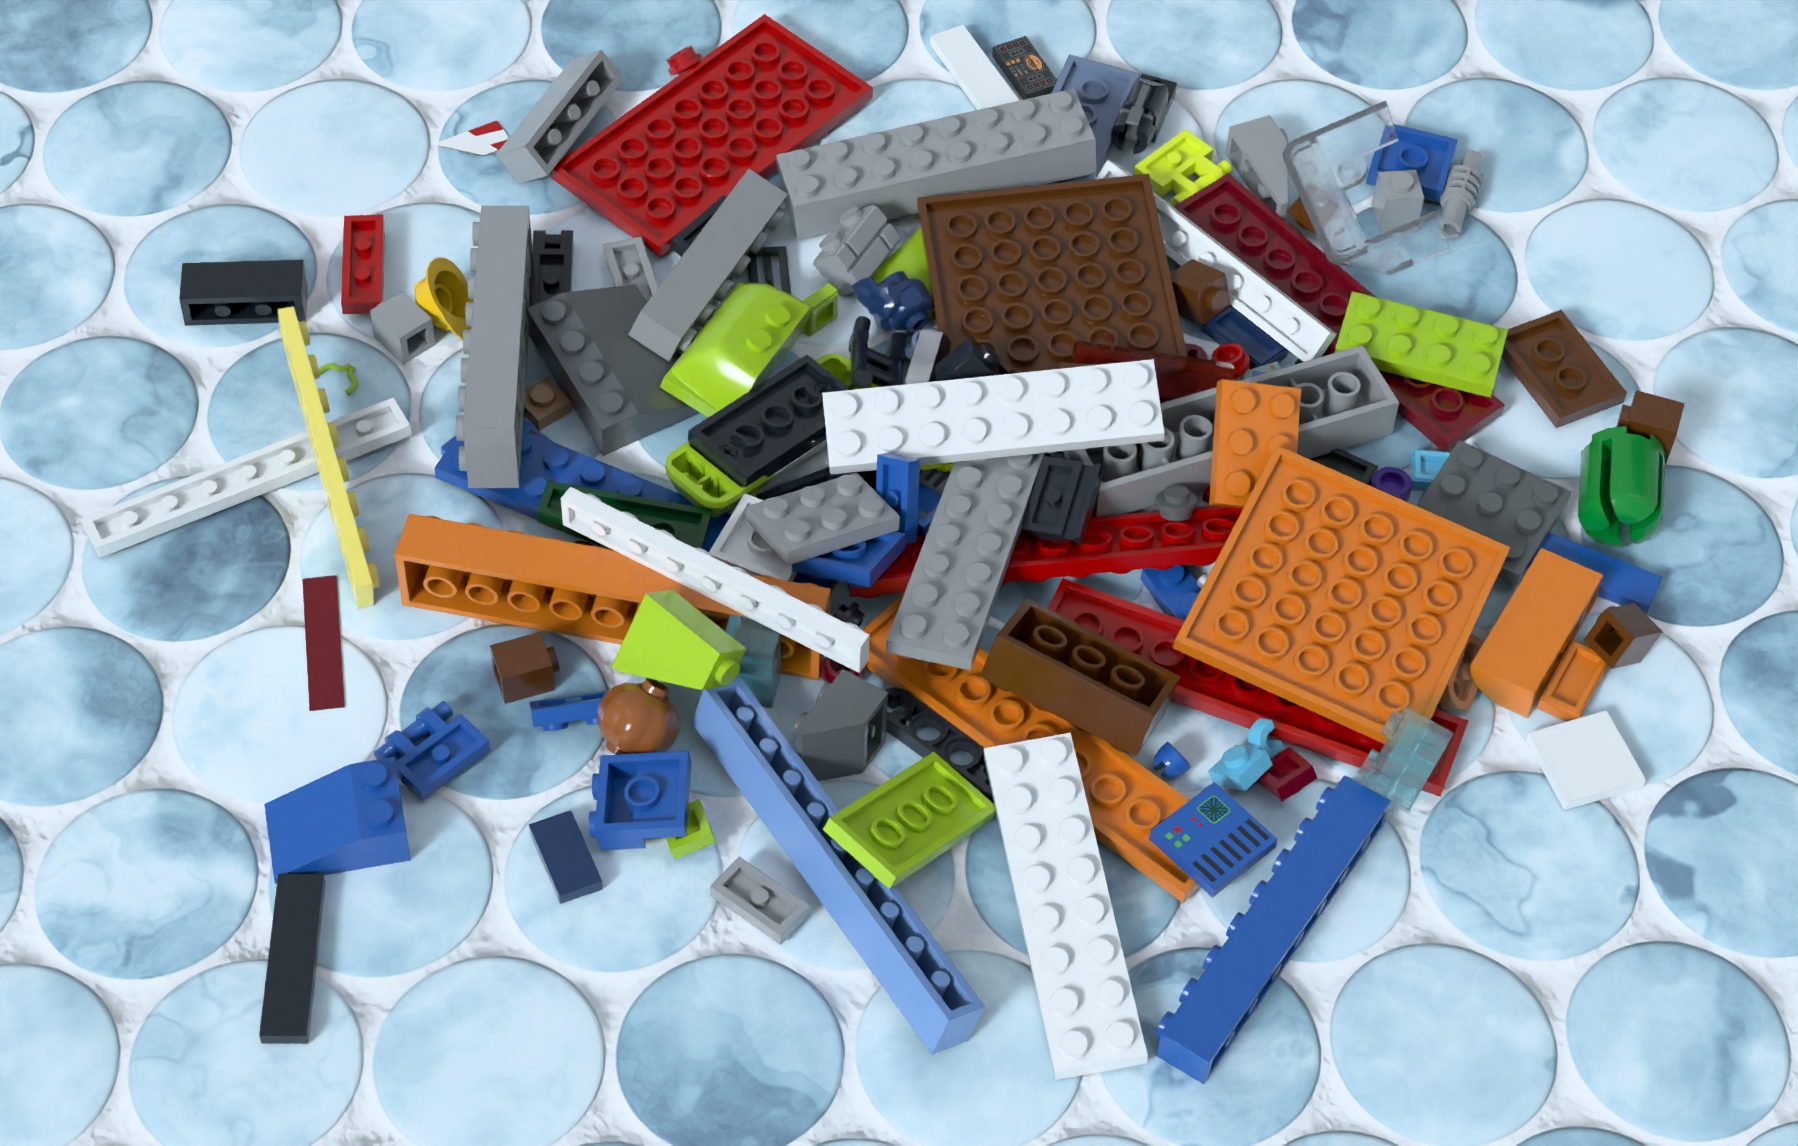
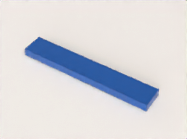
M1427 485L1421 498L1423 497V495L1425 494L1430 485ZM1549 533L1541 548L1603 575L1598 597L1621 606L1635 603L1647 615L1661 583L1662 576Z

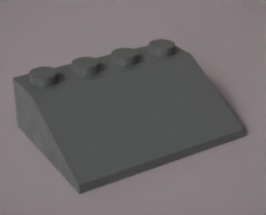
M636 284L563 292L527 308L529 337L565 395L572 401L574 410L603 456L700 413L660 388L664 376L681 356L679 351L677 350L668 362L628 335L640 311L647 303Z

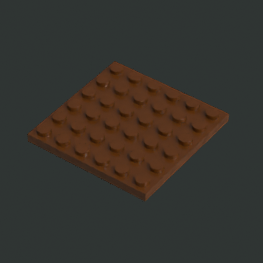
M1149 174L917 198V210L931 296L934 300L937 331L944 332L952 342L949 353L969 336H972L980 345L987 343L1000 358L999 363L1008 372L1012 369L1017 373L1059 369V363L1102 365L1154 359L1156 376L1188 373L1189 360Z

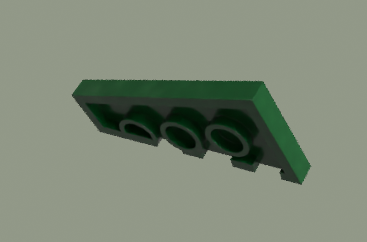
M547 481L537 509L538 523L603 547L606 546L563 525L561 497L570 487L584 494H592L603 503L621 512H629L639 521L657 530H665L677 540L693 548L704 549L713 514V509Z

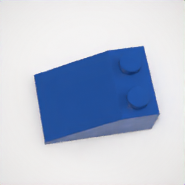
M394 757L349 764L264 804L275 884H277L278 874L330 875L411 861Z

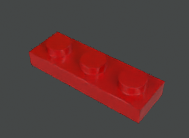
M383 214L344 216L341 289L343 314H368L370 310L377 307L383 301L385 243Z

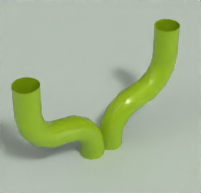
M327 363L319 368L320 375L328 369L338 372L348 371L347 377L352 382V385L345 390L347 395H350L358 386V380L353 375L356 369L349 363L344 366Z

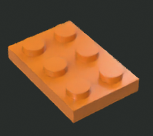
M1225 379L1217 382L1209 505L1243 509L1276 445L1297 454L1300 388Z

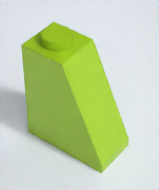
M666 590L645 594L611 666L619 672L698 690H706L727 686L736 678L740 671L739 663L746 648L677 592Z

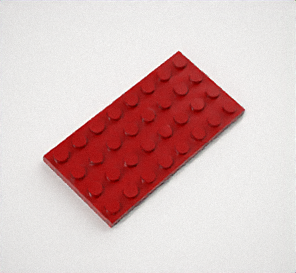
M764 14L561 159L551 171V178L632 238L641 237L647 249L658 257H662L671 250L670 244L672 239L723 195L727 197L748 169L766 179L778 170L776 155L805 149L870 101L873 98V87Z

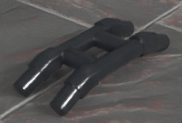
M865 316L857 317L848 345L851 366L849 380L851 384L856 387H866L871 383L880 387L905 385L903 383V363L906 352V335L901 332L893 333L886 355L868 347L870 319Z

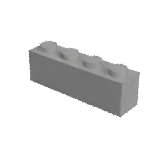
M602 50L571 59L496 153L497 158L518 184L548 176L623 80V77Z

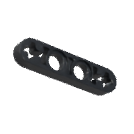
M896 687L885 689L884 691L888 692V706L892 709H896L898 706L903 707L902 713L898 710H894L891 713L887 712L886 731L922 758L935 752L994 803L991 787L987 785L989 777L984 759V747L910 692ZM906 720L910 722L908 726H906ZM922 727H933L940 733V736L935 740L926 741L919 738L916 732ZM965 751L970 753L973 761L967 765H957L949 757L954 752ZM982 765L984 766L983 772L980 770Z

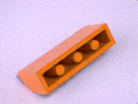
M1541 548L1470 665L1472 679L1480 691L1496 704L1528 718L1570 642L1574 640L1594 606L1603 575Z

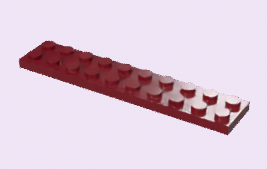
M1229 173L1174 206L1176 210L1334 331L1337 335L1326 349V352L1329 354L1335 352L1352 291L1376 297ZM1379 370L1399 401L1397 413L1443 452H1449L1456 446L1459 440L1465 441L1503 413L1505 404L1493 394L1490 398Z

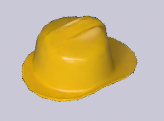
M437 257L429 262L426 277L414 286L415 302L432 318L435 328L443 331L451 330L463 341V331L471 330V327L466 326V302H473V299L468 298V283L461 270L452 261Z

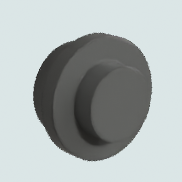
M1173 485L1166 487L1164 491L1156 495L1155 505L1160 510L1159 513L1162 518L1170 521H1183L1192 517L1193 510L1197 507V496L1184 486Z

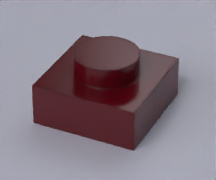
M1287 747L1270 759L1273 765L1257 780L1258 783L1283 802L1316 780L1317 776L1313 765L1292 748Z

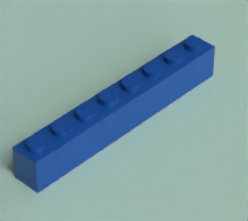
M1345 775L1335 789L1328 786L1324 790L1316 805L1317 814L1313 819L1306 817L1302 821L1294 836L1295 845L1290 851L1284 848L1280 852L1271 870L1274 874L1268 883L1261 880L1257 884L1249 899L1251 907L1245 915L1241 912L1235 915L1227 929L1226 936L1229 938L1224 945L1220 947L1216 944L1210 950L1203 963L1204 973L1199 980L1192 977L1188 981L1179 998V1002L1182 1004L1175 1014L1168 1011L1161 1019L1155 1031V1035L1159 1037L1157 1057L1200 1083L1205 1084L1384 826L1391 800Z

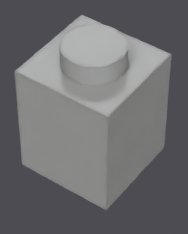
M1416 170L1378 172L1371 205L1379 232L1417 230L1424 195Z
M403 291L388 300L382 301L377 307L370 310L374 338L403 365L435 345L432 318Z

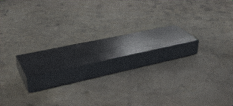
M278 874L259 1032L261 1044L309 1043L326 884L324 874Z

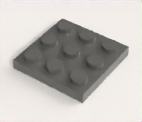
M1459 440L1417 507L1511 547L1498 577L1518 586L1567 506L1572 492Z

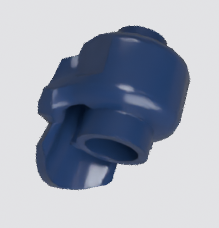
M903 271L889 275L879 285L871 277H867L851 286L858 301L873 315L877 325L886 332L892 329L916 332L924 328L930 321L929 315L934 309L933 297L921 280L916 278L909 279Z

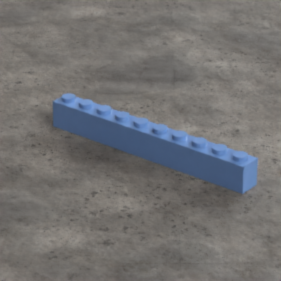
M739 677L727 686L703 690L691 724L929 1052L933 1055L967 1042L985 1009V1005L898 888L894 886L888 889L823 831L829 817L840 810L745 682Z

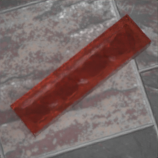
M1077 340L1074 342L1070 363L1102 365L1154 359L1159 397L1178 399L1216 388L1217 382L1222 379L1233 380L1235 367L1232 363Z

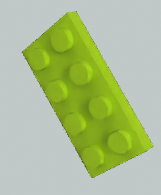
M1352 291L1334 353L1363 345L1380 371L1491 398L1508 329Z
M932 752L829 817L823 831L872 873L876 879L882 882L888 889H891L992 821L996 814L994 803L940 756Z

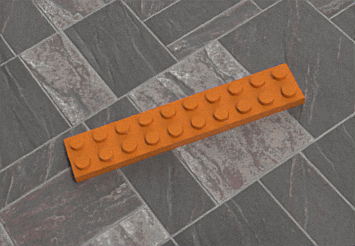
M904 593L863 629V632L870 635L869 661L865 665L867 669L890 686L902 688L910 692L984 748L1071 733L1096 839L1183 904L1200 887L1149 840L1150 831L1190 801L1126 753L1114 749L1108 742L1089 732L1074 728L1064 719L1050 712L1037 709L1031 702L1010 691L1000 690L992 682L981 677L980 674L989 654L980 647L972 670L887 653L886 640Z

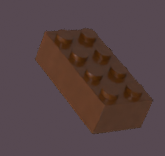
M1028 598L1025 599L996 635L980 674L981 677L992 682L1000 690L1010 691L1031 702L1037 709L1050 712L1069 722L1074 728L1089 732L1108 742L1114 749L1127 752L1135 757L1163 718L1181 676Z

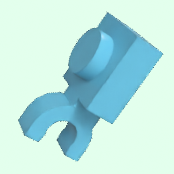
M1259 718L1249 730L1248 744L1246 746L1235 745L1224 752L1222 758L1208 770L1213 782L1218 786L1246 791L1273 765L1269 757L1280 753L1284 746L1281 741L1266 740L1269 732L1275 728L1272 720Z

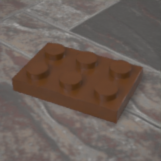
M1562 310L1508 329L1501 357L1556 428L1624 403L1627 394L1626 390Z

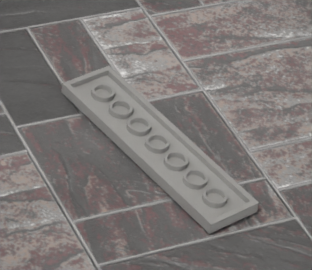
M1048 453L954 462L886 640L887 653L972 670L1022 528L1043 456H1047Z

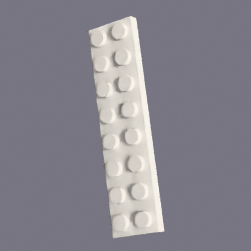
M1154 359L822 393L830 475L877 470V454L886 452L920 459V465L1164 441V427Z
M1071 733L984 748V759L1055 1080L1146 1064L1148 1062L1147 1050Z

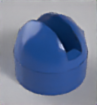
M1168 741L1157 751L1153 760L1155 771L1167 766L1161 774V778L1166 780L1177 779L1192 767Z

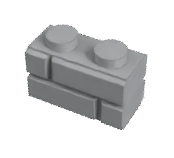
M870 205L861 209L855 206L849 209L840 217L839 222L842 226L838 231L827 235L819 244L822 251L814 259L813 265L823 277L828 279L827 282L838 290V295L844 296L854 293L851 286L863 278L872 277L900 241L901 236L892 224L886 222L887 218L878 206Z

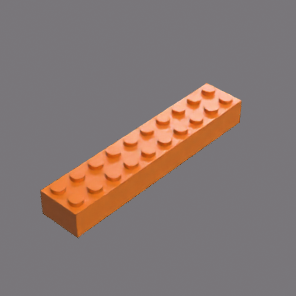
M409 514L394 553L401 600L404 606L621 645L645 594L674 590L746 648L739 663L741 667L819 680L824 655L603 546H588L566 542L560 538L549 539L527 535L515 530L504 531L487 528L476 523L465 524L443 520L436 516ZM749 574L768 585H776L782 588L788 595L806 604L817 605L830 615V588L819 587L812 583L802 584L779 580L768 575L757 576Z

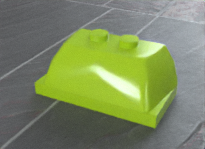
M739 281L664 376L660 388L706 417L712 416L770 377L803 333L811 314L812 306L771 285L763 283L743 284Z

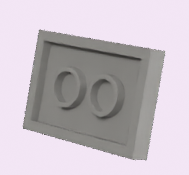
M857 472L842 475L830 481L807 486L801 490L768 498L765 501L746 506L747 522L787 565L899 530L900 516Z

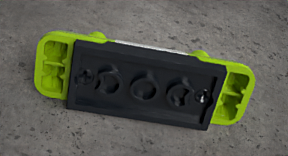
M825 354L815 360L805 355L688 430V442L667 456L665 463L666 474L676 491L696 507L713 509L712 517H719L738 505L744 494L755 497L760 489L827 445V437L815 447L809 445L826 434L822 393L880 386L871 383L866 387H856L851 384L849 380V373L851 371L850 360L843 355Z

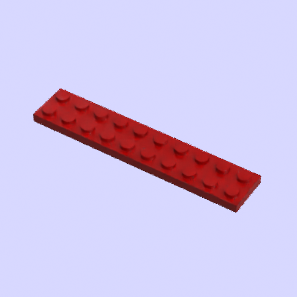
M1223 506L1196 507L1193 510L1192 517L1183 521L1166 520L1160 516L1159 511L1091 517L1083 546L1076 545L1074 541L1065 540V543L1024 537L1021 530L1002 585L1007 582L1024 580L1043 582L1049 578L1065 576L1084 578L1090 574L1106 572L1126 574L1132 570L1147 568L1167 570L1173 566L1188 564L1208 566L1216 562L1243 509ZM917 534V542L906 544V549L871 587H853L847 583L850 596L871 599L881 594L905 593L926 536L923 537Z
M1062 578L1048 609L1181 676L1170 701L1248 729L1259 718L1272 720L1275 728L1269 732L1268 736L1441 797L1469 720L1436 709L1414 757L1173 649L1174 641L1184 620Z

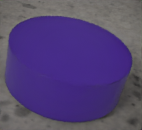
M1384 467L1373 474L1370 486L1407 502L1410 498L1413 484L1410 476L1405 471L1395 467Z

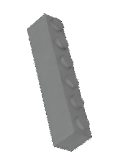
M748 169L640 311L628 335L668 362L678 349L684 352L698 333L693 329L696 324L704 327L715 311L716 307L712 305L713 301L716 299L721 303L734 284L730 281L732 275L739 279L751 261V258L747 256L751 251L757 255L769 235L764 231L768 228L774 232L786 212L781 209V206L788 194Z

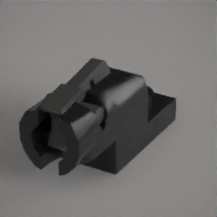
M1143 73L1140 78L1135 79L1111 131L1112 142L1119 150H1123L1128 139L1136 141L1133 154L1143 152L1150 142H1156L1175 97L1177 83Z

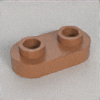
M1470 634L1439 701V705L1445 711L1453 712L1468 709L1476 695L1478 687L1472 679L1470 665L1483 644L1473 634Z

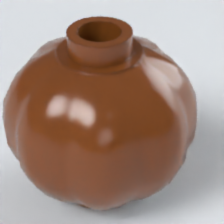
M646 678L643 683L626 682L614 686L607 691L599 704L598 725L602 736L607 740L606 747L615 755L666 752L672 747L679 732V716L675 705L667 697L669 692L667 686L657 680Z

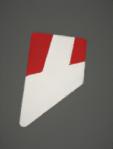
M493 121L439 141L437 144L484 156L500 150L509 137L499 122Z

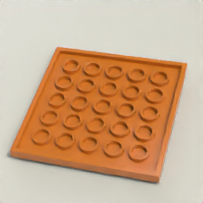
M1276 445L1174 641L1173 649L1414 757L1511 547Z

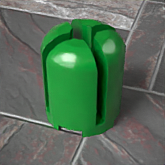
M1624 426L1606 428L1594 433L1591 442L1581 451L1578 519L1586 534L1594 541L1612 547H1626L1630 545L1631 540L1635 544L1650 540L1660 528L1663 520L1665 451L1663 444L1654 435L1651 434V440L1640 435L1628 434L1627 427Z

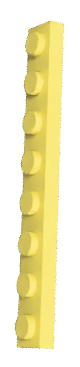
M294 306L277 309L282 343L357 609L374 605L373 588L380 587L375 563L367 564L364 552L370 551L364 526L357 528L354 517L359 516L356 495L354 491L346 492L344 482L349 481V473L344 456L337 458L334 447L340 446L336 425L334 422L327 423L324 413L330 412L325 388L317 389L315 379L320 378V372L315 354L308 355L305 346L311 344L306 321L298 322Z

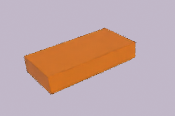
M1572 640L1540 697L1537 709L1566 722L1581 718L1608 668L1607 663L1592 648Z

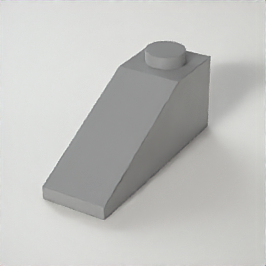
M1271 115L1230 126L1225 154L1250 192L1285 220L1288 207L1289 145L1286 132L1277 126Z

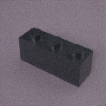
M304 260L182 263L179 301L185 326L279 323L277 309L294 306L298 322L306 321L308 283Z

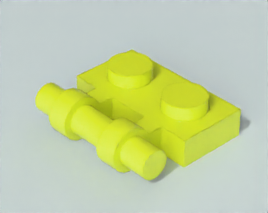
M1185 129L1135 165L1133 175L1149 174L1152 191L1160 197L1170 190L1177 193L1170 200L1171 206L1174 207L1227 173H1232V166L1226 160L1221 161L1217 165L1212 163L1214 149ZM1196 173L1200 178L1194 182L1188 179L1190 175Z

